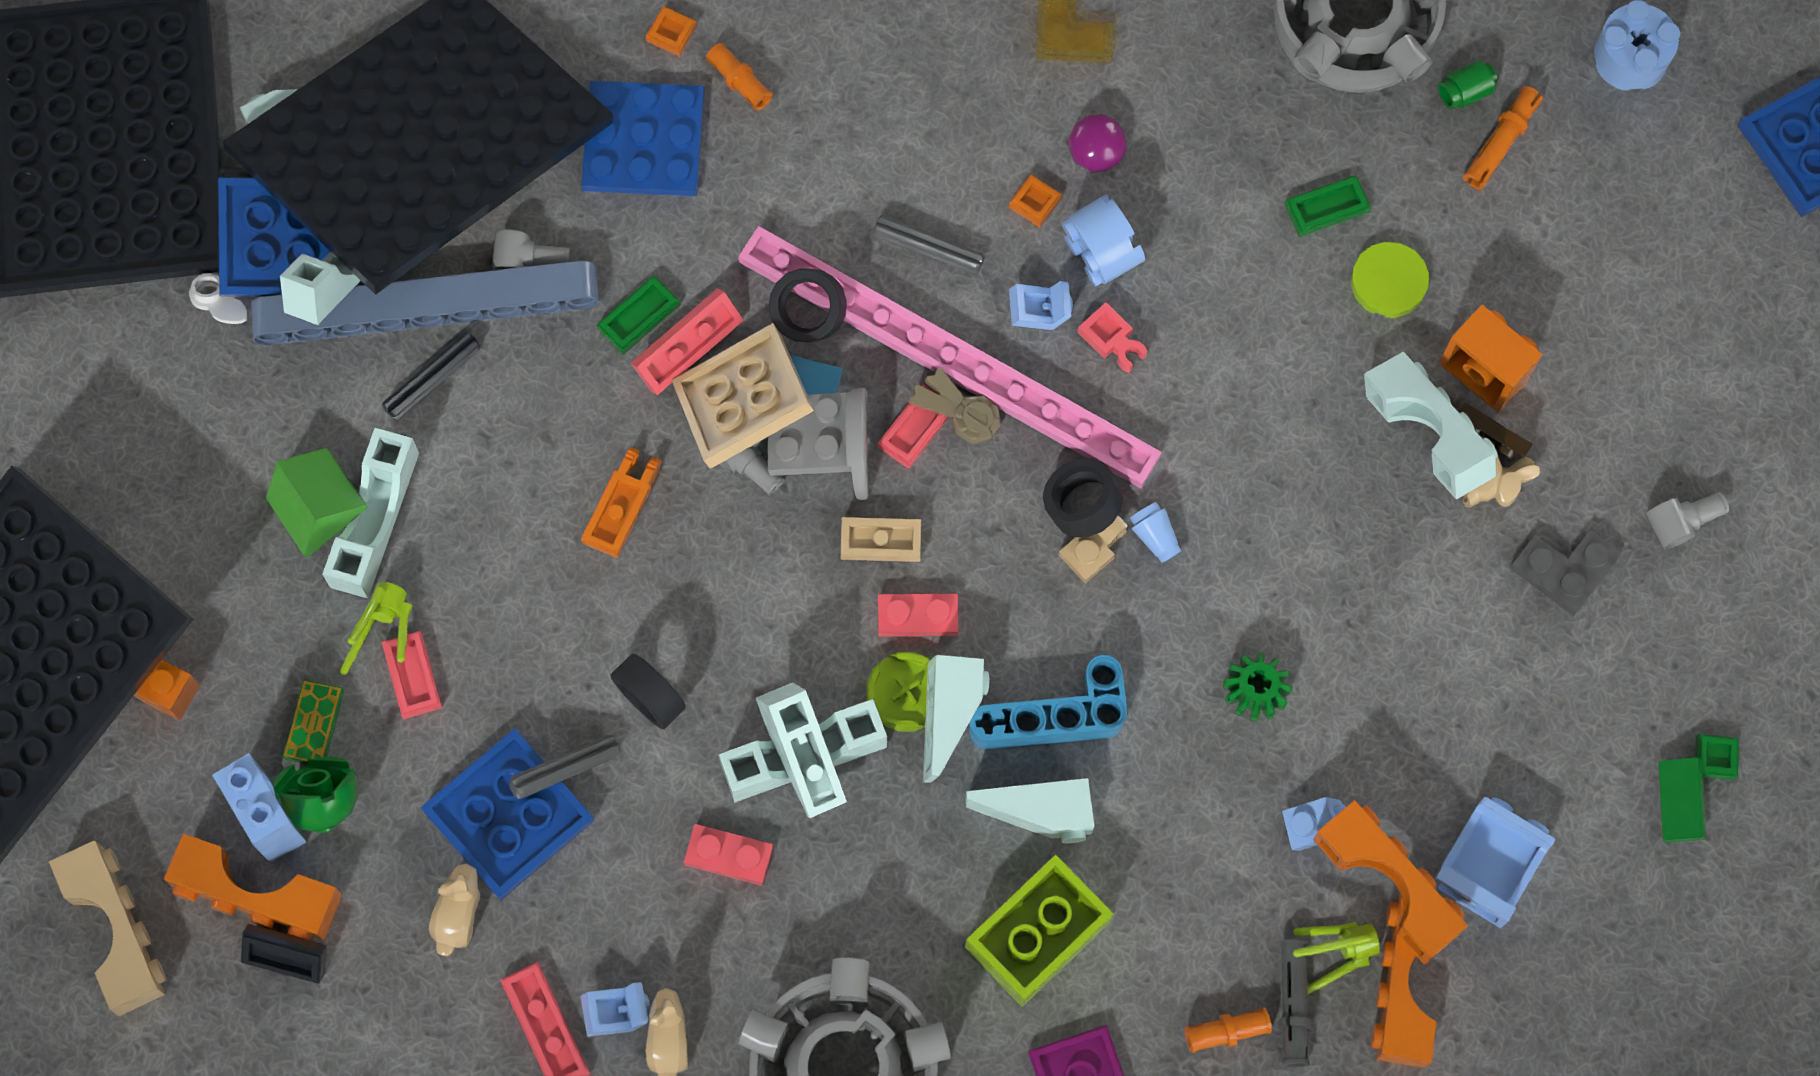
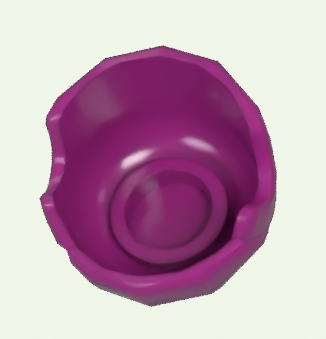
M1103 114L1088 115L1078 121L1067 139V145L1069 146L1073 161L1090 172H1106L1120 163L1127 149L1124 131L1119 123L1112 117Z

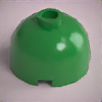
M332 756L307 759L308 767L296 771L293 764L286 767L276 776L273 782L275 797L286 816L296 828L316 833H326L333 830L352 813L358 798V785L354 768L350 769L347 760Z

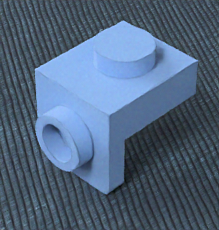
M1059 281L1051 288L1015 284L1009 289L1012 326L1054 330L1071 317L1073 300L1069 293L1068 282Z
M1324 797L1283 810L1282 813L1291 849L1300 851L1317 846L1313 839L1318 830L1346 808L1341 800Z
M641 982L632 983L625 988L586 992L580 996L587 1037L631 1032L648 1023L650 1002L648 996L643 992Z

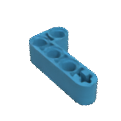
M1110 655L1094 657L1089 662L1084 677L1085 696L990 704L978 707L969 723L968 734L970 740L981 749H997L1105 739L1116 736L1121 732L1127 717L1123 671L1120 663ZM1098 670H1106L1113 676L1114 681L1107 685H1101L1093 679L1092 674ZM1102 709H1111L1117 714L1118 721L1113 724H1105L1099 720L1097 712ZM1069 712L1076 716L1078 724L1071 728H1065L1058 723L1056 717L1061 713ZM1030 716L1037 721L1038 727L1030 732L1023 731L1017 726L1016 721L1020 717ZM1010 717L1009 733L1006 734L1004 718ZM983 720H989L990 725L993 727L992 734H985L984 729L981 728Z

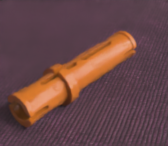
M1529 86L1522 87L1508 111L1501 113L1496 129L1462 176L1464 181H1468L1471 178L1468 182L1470 186L1477 190H1483L1519 135H1524L1528 129V121L1543 101V96L1538 95L1539 92Z

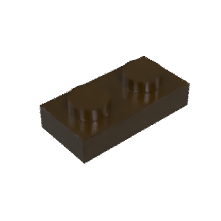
M1464 403L1459 413L1464 412L1470 418L1474 430L1480 437L1485 433L1497 441L1494 445L1495 449L1514 460L1517 454L1525 458L1533 443L1467 403Z

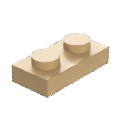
M842 517L841 560L920 562L921 519Z

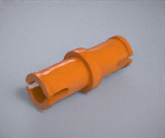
M718 43L708 51L706 61L726 79V85L732 91L737 90L752 105L754 110L760 111L770 103L773 93L753 75V68L747 63H741L724 43Z
M1262 1007L1259 1010L1230 1016L1229 1013L1221 1014L1218 1020L1186 1026L1184 1033L1189 1051L1195 1053L1199 1050L1223 1044L1227 1047L1236 1046L1239 1040L1271 1034L1272 1025L1265 1007Z

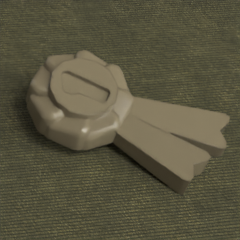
M938 367L934 375H929L924 380L925 384L936 393L920 385L914 386V395L909 398L908 403L952 418L955 433L970 444L990 441L1001 425L998 406L983 395L964 398L940 367Z

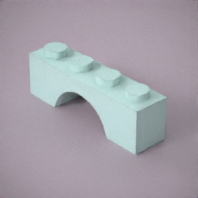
M331 252L322 260L301 254L280 275L284 313L318 325L361 280Z
M1403 351L1364 374L1366 397L1388 423L1400 420L1417 421L1431 427L1440 436L1439 441L1432 449L1433 474L1456 500L1496 477L1495 459H1497L1498 455L1492 442L1488 438L1482 439L1477 434L1470 418L1464 412L1459 413L1451 405L1448 394L1443 388H1436L1431 383L1427 372L1419 362L1413 363Z
M374 428L362 462V477L359 494L368 508L351 521L340 536L335 537L322 574L330 588L369 598L419 455L413 438Z
M873 699L835 712L831 717L819 724L834 767L887 748V735ZM757 740L719 754L721 767L734 803L791 782L772 741Z

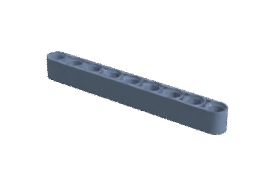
M574 261L398 281L391 283L376 295L366 285L355 286L318 325L284 313L282 295L260 297L251 302L253 342L267 346L591 309L599 304L596 266L588 261Z

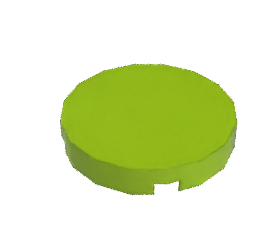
M1383 242L1370 246L1360 254L1352 270L1351 288L1355 299L1365 310L1373 314L1376 312L1380 315H1385L1387 318H1397L1411 313L1421 304L1429 286V272L1424 260L1415 250L1401 243Z
M897 652L888 656L881 663L879 662L872 669L867 681V701L873 699L884 726L898 732H914L925 727L928 662L931 661L928 657L915 652Z

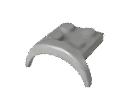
M852 388L851 392L807 394L814 411L768 436V472L770 476L851 472L856 498L866 500L869 494L867 390L865 388Z

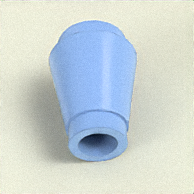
M1157 502L1152 503L1130 517L1134 525L1131 529L1152 553L1158 557L1161 563L1182 552L1178 546V541L1166 509L1161 510Z

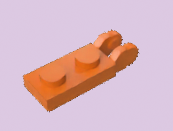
M633 447L627 451L618 471L614 470L581 538L582 544L617 559L652 490L651 486L662 464L661 459L653 456L647 463L640 480L630 477L633 468L638 463L640 451Z

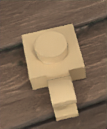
M1117 516L1115 521L1104 531L1090 537H1075L1059 551V556L1086 584L1115 559V554L1109 547L1127 533L1125 529L1128 525Z

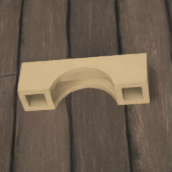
M94 840L50 860L49 864L63 898L72 905L98 907L104 910L111 922L113 929L112 947L105 962L95 972L110 1011L121 1016L164 996L165 992L161 983L167 981L166 975L158 959H150L145 947L151 944L149 934L141 921L138 923L134 921L130 909L136 907V904L127 885H119L115 872L120 870V865L112 849L108 848L105 850L104 847Z

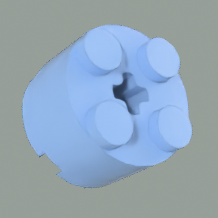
M1635 0L1628 5L1618 8L1608 17L1594 46L1598 73L1607 83L1621 90L1647 89L1654 86L1662 79L1677 52L1680 37L1678 26L1662 10L1648 5L1642 0Z
M1107 194L1069 215L1061 223L1067 234L1064 236L1067 245L1075 256L1082 255L1087 265L1084 267V270L1095 287L1100 284H1107L1145 261L1141 245L1133 248L1131 244L1133 241L1132 236L1135 234L1118 205L1113 199L1109 200Z

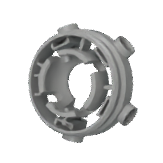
M1274 0L1275 27L1283 50L1297 71L1304 77L1340 91L1372 92L1388 88L1402 80L1405 83H1410L1430 68L1433 60L1429 54L1438 39L1444 22L1446 0H1412L1417 15L1426 14V35L1410 28L1411 11L1409 0H1386L1391 13L1382 24L1369 29L1353 28L1346 38L1329 28L1334 18L1329 0H1304L1300 13L1301 21L1308 22L1304 32L1306 40L1304 45L1291 29L1285 11L1294 12L1297 0ZM1369 53L1373 54L1370 59L1371 69L1380 66L1379 70H1355L1358 58Z
M856 958L832 959L831 974L817 976L796 985L782 995L766 1014L752 1010L744 1025L738 1044L751 1050L749 1062L750 1076H763L764 1061L775 1064L789 1031L788 1023L783 1021L791 1013L802 1028L796 1033L787 1049L784 1059V1068L787 1069V1076H809L808 1060L811 1051L825 1036L840 1031L864 1032L865 1029L871 1033L872 1039L878 1038L881 1041L875 1048L879 1060L878 1076H904L900 1063L902 1052L895 1039L896 1034L887 1025L892 1021L895 1014L898 1013L911 1027L910 1030L904 1031V1038L913 1074L925 1071V1076H937L938 1062L951 1059L942 1022L928 1025L921 1012L909 998L890 984L869 976L870 962ZM830 994V1004L867 1006L869 996L891 1007L884 1013L881 1019L865 1009L863 1013L857 1011L824 1013L809 1022L803 1016V1013L797 1009L812 999Z

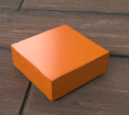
M663 6L646 34V41L680 57L697 27V21Z
M1031 174L1009 202V208L1040 228L1062 200V194Z

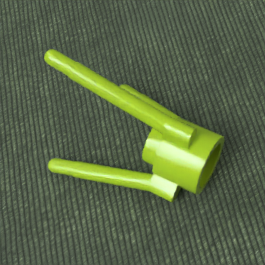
M389 582L377 583L371 600L347 640L352 646L340 669L342 675L348 673L375 620L382 623H392L394 618L399 617L397 661L400 663L404 662L408 617L413 606L405 602L407 592L403 588Z
M1351 922L1344 925L1310 926L1293 930L1296 936L1341 934L1338 940L1295 949L1293 951L1295 957L1341 949L1345 959L1352 958L1350 962L1307 985V995L1357 968L1368 966V957L1379 955L1380 953L1378 936L1371 923L1358 926L1356 922Z

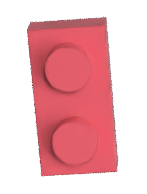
M958 593L878 594V637L958 636Z
M694 824L683 863L688 867L763 886L774 845Z

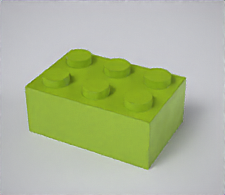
M1055 855L966 939L965 949L1023 1007L1111 923L1114 913Z

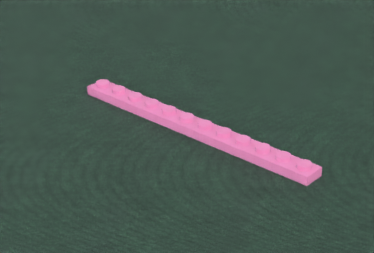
M760 226L757 227L738 256L739 263L775 283L786 273L800 268L819 269L834 276L843 287L847 300L844 322L934 373L940 367L957 386L975 396H985L998 406L1000 410L1083 457L1103 463L1112 473L1142 489L1161 457L1162 452ZM804 282L798 284L790 291L829 313L830 301L828 294L821 286L815 283Z

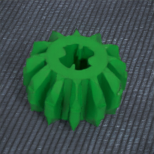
M1262 652L1257 653L1254 663L1246 654L1242 655L1240 666L1231 664L1227 670L1231 677L1223 681V688L1232 691L1226 696V703L1233 704L1239 701L1240 704L1235 714L1241 716L1246 709L1251 710L1250 719L1253 722L1258 720L1260 710L1269 720L1275 715L1274 708L1284 710L1287 701L1283 696H1288L1292 692V686L1283 683L1288 679L1289 671L1281 670L1276 672L1279 659L1273 658L1268 665L1264 663L1265 656ZM1253 680L1260 681V687L1264 688L1262 693H1255V687L1251 685Z

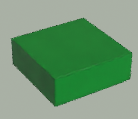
M1698 734L1696 736L1695 758L1699 757L1702 760L1703 777L1729 780L1738 778L1739 738Z

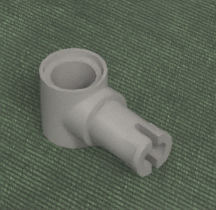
M501 230L495 234L491 271L569 262L570 248L535 245V241H530L529 235L524 232Z
M759 442L719 464L731 474L735 471L740 475L745 473L769 496L773 495L785 481V478L781 475L770 476L768 463L761 456L762 452L758 449L761 446Z
M1718 492L1693 503L1688 501L1680 503L1678 498H1674L1655 506L1646 513V516L1663 549L1667 550L1693 538L1696 535L1695 531L1699 530L1700 525L1726 515L1729 512V505L1725 496Z

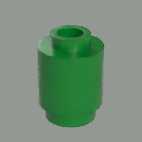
M1476 59L1446 74L1444 80L1438 83V91L1447 108L1450 110L1455 108L1463 109L1493 94L1498 79L1494 68L1489 63Z

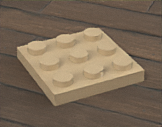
M774 323L672 380L701 456L710 469L814 411L782 336Z

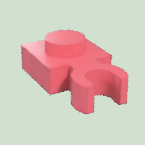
M1106 302L1078 327L1077 333L1104 359L1113 352L1117 356L1119 367L1127 373L1132 370L1133 364L1126 358V354L1130 352L1136 353L1142 360L1147 356V349L1141 342L1128 339L1133 332V328Z

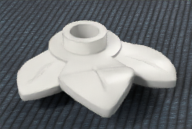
M219 272L205 273L197 276L189 290L191 303L201 310H209L214 319L229 324H239L247 321L248 314L246 309H251V302L254 299L260 298L219 296Z

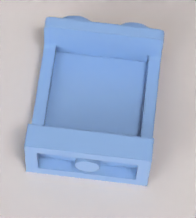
M1483 797L1436 873L1434 880L1437 887L1435 889L1497 927L1502 928L1514 913L1515 905L1546 852L1555 842V838L1548 834L1549 830L1538 821L1533 819L1525 821L1512 813L1513 808L1505 801L1492 797V799Z

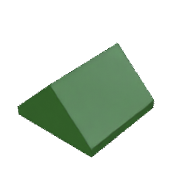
M327 448L276 462L266 499L305 557L308 558L368 508Z

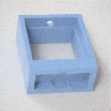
M249 753L212 775L252 844L270 863L275 862L306 843L299 828H296L277 801L273 784L267 774Z

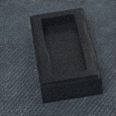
M247 924L242 933L241 963L320 984L325 974L327 945Z

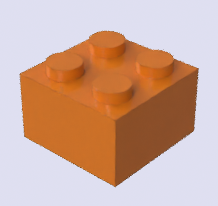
M1481 304L1451 337L1439 361V365L1499 413L1527 383L1543 354L1538 351V347L1532 339L1525 335H1519L1510 328L1506 319L1495 310H1488Z

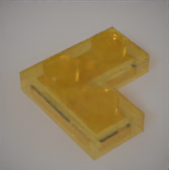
M1038 0L1036 60L1111 63L1113 23L1076 21V0Z

